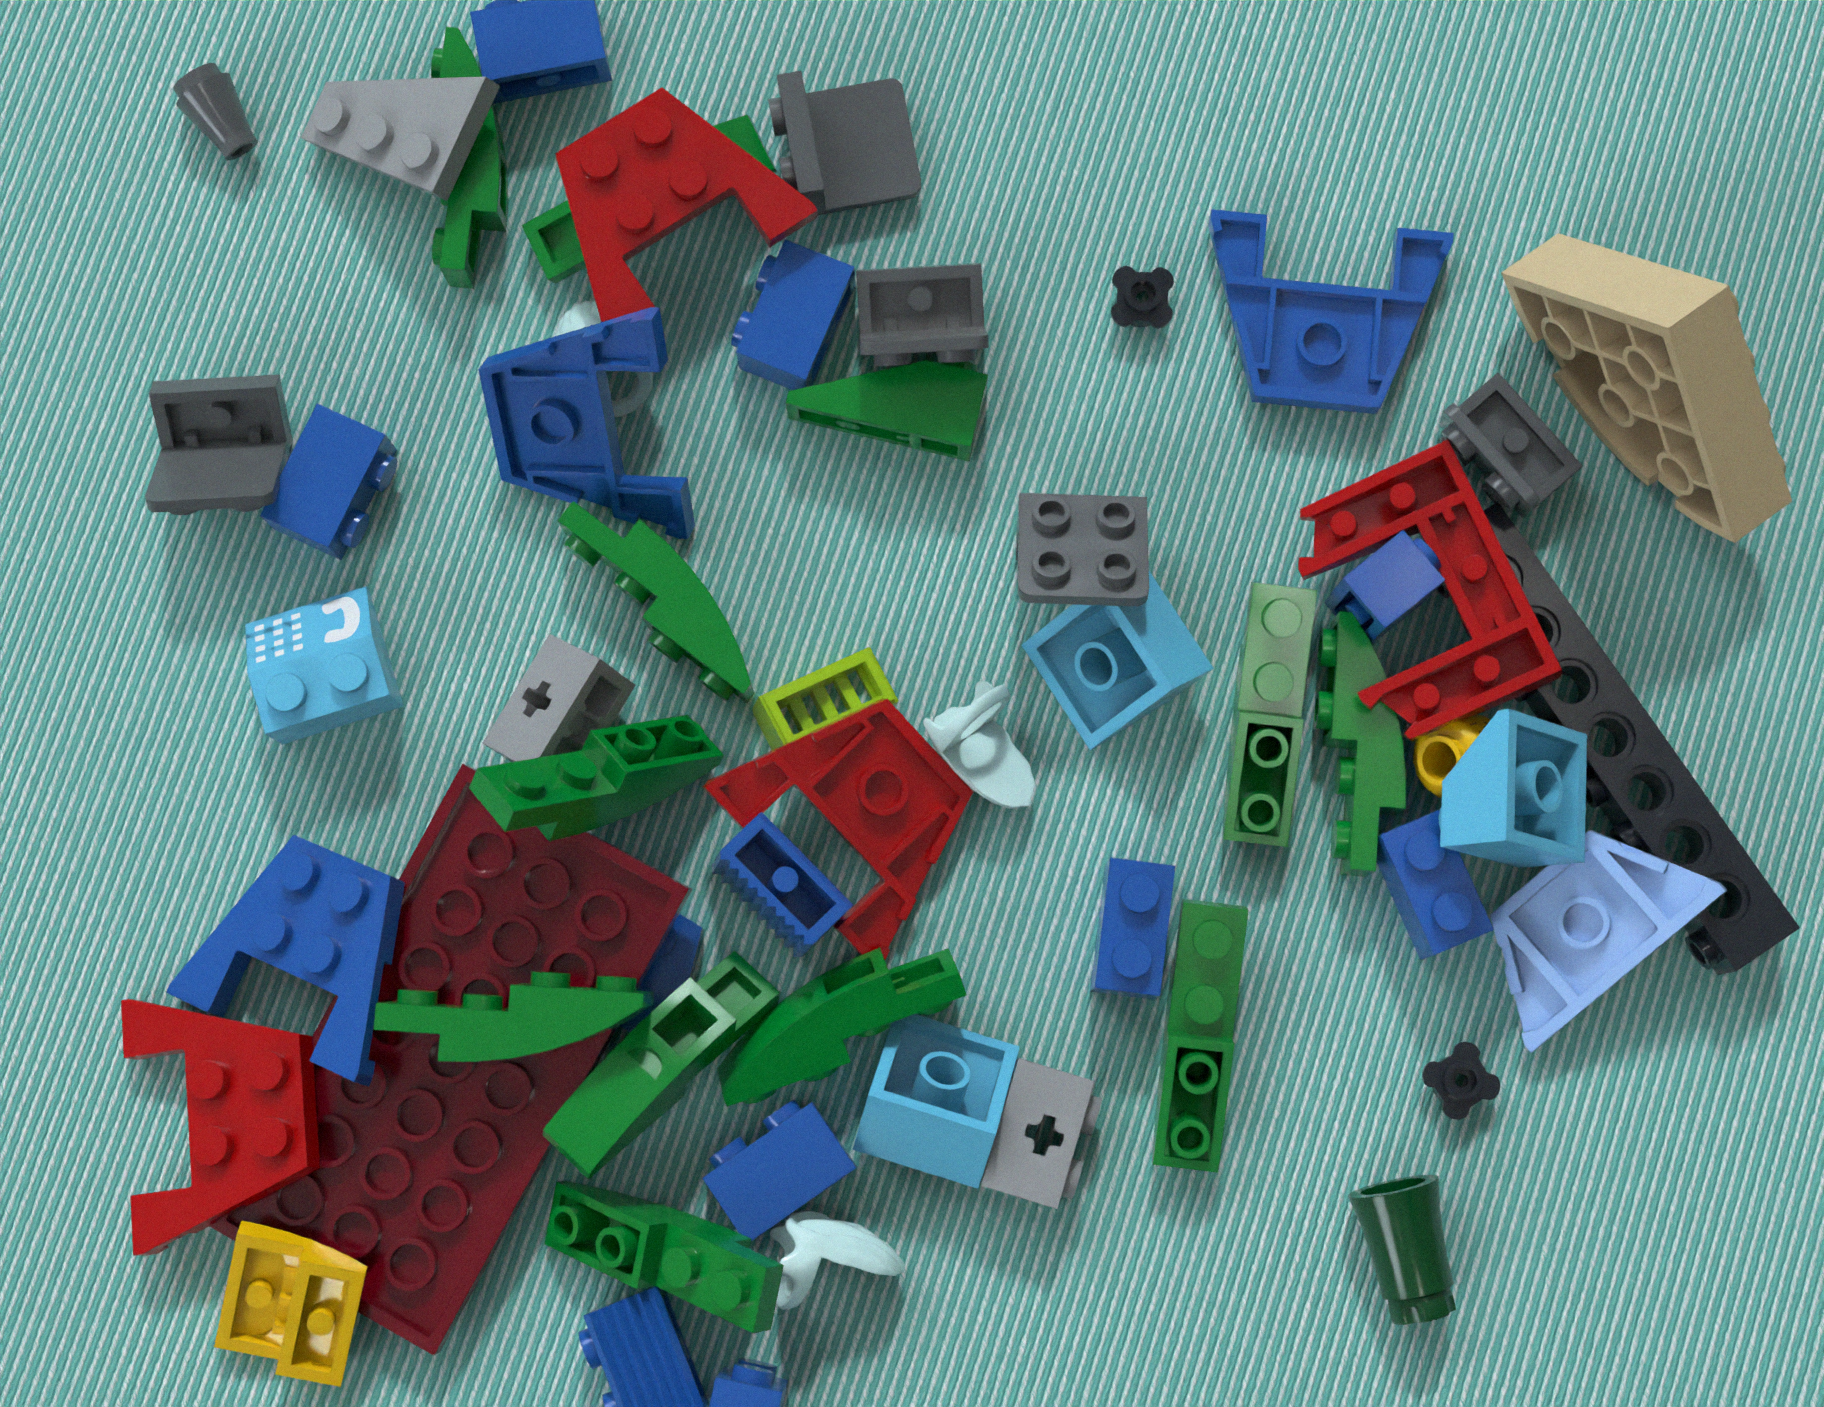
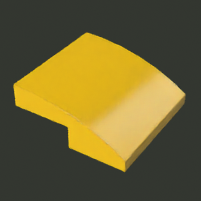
M241 1221L236 1235L214 1347L277 1359L275 1375L341 1387L367 1266L346 1254L311 1239L269 1226Z

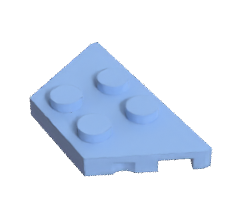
M1592 830L1586 832L1584 863L1549 865L1490 914L1497 944L1502 948L1506 964L1504 970L1511 995L1514 994L1524 1032L1522 1033L1524 1046L1530 1053L1538 1049L1723 895L1727 889L1720 882Z

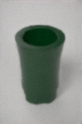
M1418 1175L1369 1185L1348 1194L1375 1266L1382 1298L1388 1300L1392 1323L1407 1325L1429 1322L1446 1317L1450 1312L1456 1310L1450 1288L1454 1281L1446 1252L1441 1219L1439 1176Z

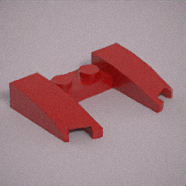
M1448 439L1300 509L1301 520L1315 522L1314 557H1299L1298 570L1303 581L1376 552L1402 530L1409 537L1419 533L1422 540L1434 551L1440 560L1441 567L1438 572L1445 579L1443 583L1471 640L1357 692L1362 704L1371 711L1381 701L1409 722L1411 726L1404 733V736L1410 741L1438 731L1458 720L1475 716L1561 678L1562 668Z

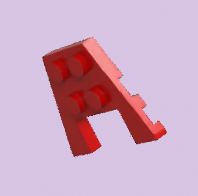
M663 87L555 153L601 322L655 307L625 262L730 195L736 197L769 247H772L816 219L818 210L813 202Z
M882 698L708 780L702 788L743 829L760 812L764 813L793 785L880 878L879 882L833 927L859 955L880 948L884 960H886L890 952L888 948L902 921H906L916 902L915 896L932 864L935 865L973 791L888 699Z
M121 1000L124 1058L141 1060L185 1053L191 1165L190 1187L130 1196L134 1256L158 1254L169 1248L168 1244L189 1233H198L215 1224L216 1219L242 1205H251L320 1168L314 1063L309 1061L313 1053L312 1036L145 1001Z

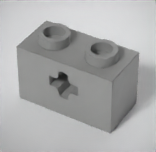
M549 634L489 731L483 744L510 762L580 751L590 730L611 727L636 685L600 658Z
M1018 1058L980 1185L1058 1209L1061 1196L1073 1199L1083 1167V1161L1073 1158L1080 1133L1092 1135L1102 1098L1091 1095L1095 1081ZM1044 1115L1053 1118L1052 1130L1061 1134L1058 1146L1047 1145L1043 1155L1033 1153L1034 1140L1025 1136V1129L1028 1124L1039 1125Z

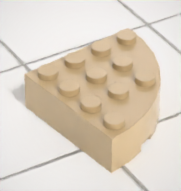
M1559 233L1501 272L1518 316L1532 342L1535 343L1544 339L1550 352L1560 365L1561 369L1552 374L1565 396L1596 436L1629 471L1647 486L1658 480L1679 497L1675 500V509L1698 525L1736 543L1792 502L1785 478L1786 466L1777 451L1769 423L1771 420L1770 411L1762 399L1754 372L1755 359L1746 345L1738 317V301L1730 290L1729 285Z

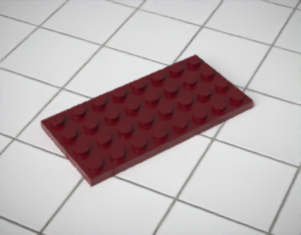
M462 764L399 880L405 882L392 965H384L378 1002L397 1001L398 989L437 991V1004L462 1006L463 994L504 996L503 1008L508 1009L510 985L530 984L531 971L571 974L570 986L596 988L597 976L637 978V991L693 889L588 831L553 841H548L536 826L505 832L469 789L476 769ZM336 994L312 1036L313 1051L338 999ZM617 1027L593 1038L562 1048L516 1058L478 1062L438 1061L440 1034L373 1029L368 1059L375 1061V1068L369 1087L353 1082L314 1063L320 1168L251 1205H242L217 1218L216 1223L209 1227L235 1241L241 1221H247L311 1239L352 1257L367 1266L358 1312L435 1356L443 1348L553 1146L543 1136V1129L595 1069Z

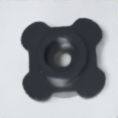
M1123 266L1115 271L1112 277V284L1117 289L1116 304L1111 309L1113 321L1121 327H1128L1130 325L1134 327L1152 326L1159 329L1167 326L1173 316V311L1168 306V291L1174 284L1172 274L1162 267L1155 268L1152 272H1136L1130 266ZM1144 292L1148 295V300L1140 302L1137 300L1136 295Z
M1470 1042L1456 1044L1450 1056L1443 1058L1439 1062L1431 1061L1427 1063L1422 1071L1424 1084L1433 1089L1436 1097L1443 1102V1113L1451 1119L1457 1120L1467 1117L1471 1106L1482 1099L1492 1100L1496 1098L1500 1091L1498 1077L1486 1071L1479 1060L1480 1051L1478 1047ZM1459 1074L1464 1075L1467 1079L1464 1087H1459L1455 1083V1078Z

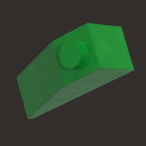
M925 360L788 391L785 404L788 419L970 462L987 392L988 374L977 372L978 367L969 361L937 363Z

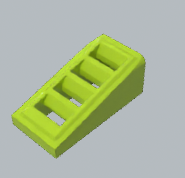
M867 647L758 696L752 711L771 750H774L882 698L888 699L894 706L898 704L899 700L871 648ZM855 671L871 699L863 704L847 675ZM832 683L847 711L841 714L838 713L825 688ZM808 695H810L823 722L817 725L814 724L802 701ZM787 707L799 731L795 735H793L781 712V709Z

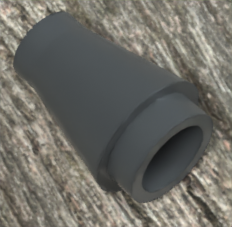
M208 63L188 72L175 83L173 90L179 97L176 106L212 141L227 161L241 157L256 146L258 140L250 129L229 73H221L215 63Z

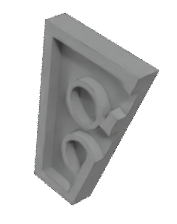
M486 76L326 82L301 138L320 149L447 201L500 86Z

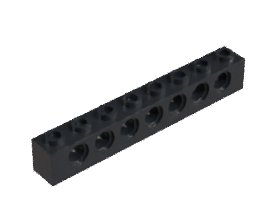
M1497 501L1485 509L1484 513L1562 668V674L1570 677L1578 688V699L1574 704L1565 703L1558 699L1553 692L1552 682L1515 698V700L1519 703L1525 700L1539 719L1587 734L1586 803L1592 808L1599 806L1614 827L1610 830L1612 839L1720 882L1727 889L1724 893L1727 899V909L1721 919L1716 918L1706 909L1684 926L1689 933L1685 937V942L1691 954L1705 969L1713 968L1717 975L1738 971L1797 931L1800 927ZM1442 583L1436 590L1443 597L1448 598L1450 597L1444 583ZM1593 726L1603 727L1612 734L1615 741V751L1612 757L1602 756L1592 748L1589 734ZM1631 779H1639L1650 788L1652 804L1648 811L1638 809L1630 802L1627 795V786ZM1670 831L1679 833L1688 842L1690 853L1685 864L1676 863L1666 852L1665 840Z

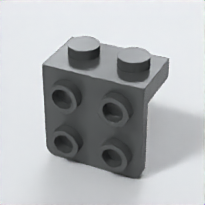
M802 71L777 75L780 97L768 99L774 135L775 137L787 135L790 156L779 158L782 179L813 202L818 210L817 216L912 199L920 193L921 178L903 86L898 80L889 78L806 93Z
M981 263L856 270L860 355H873L875 366L911 364L912 353L936 351L938 362L976 360L975 349L989 348L988 333L984 327Z
M1496 373L1460 406L1452 403L1442 413L1439 426L1443 429L1441 432L1443 436L1439 439L1440 443L1447 439L1449 440L1463 468L1472 461L1486 477L1484 480L1485 484L1481 488L1493 503L1498 501L1506 514L1515 509L1524 518L1583 467L1499 373Z
M280 374L153 381L149 398L161 451L145 494L149 511L188 515L199 510L232 508L240 512H249L260 509L263 506H268L276 501L280 487V475L286 465L293 440Z
M1019 493L1016 531L1019 598L1027 603L1107 606H1141L1145 604L1149 594L1147 497Z

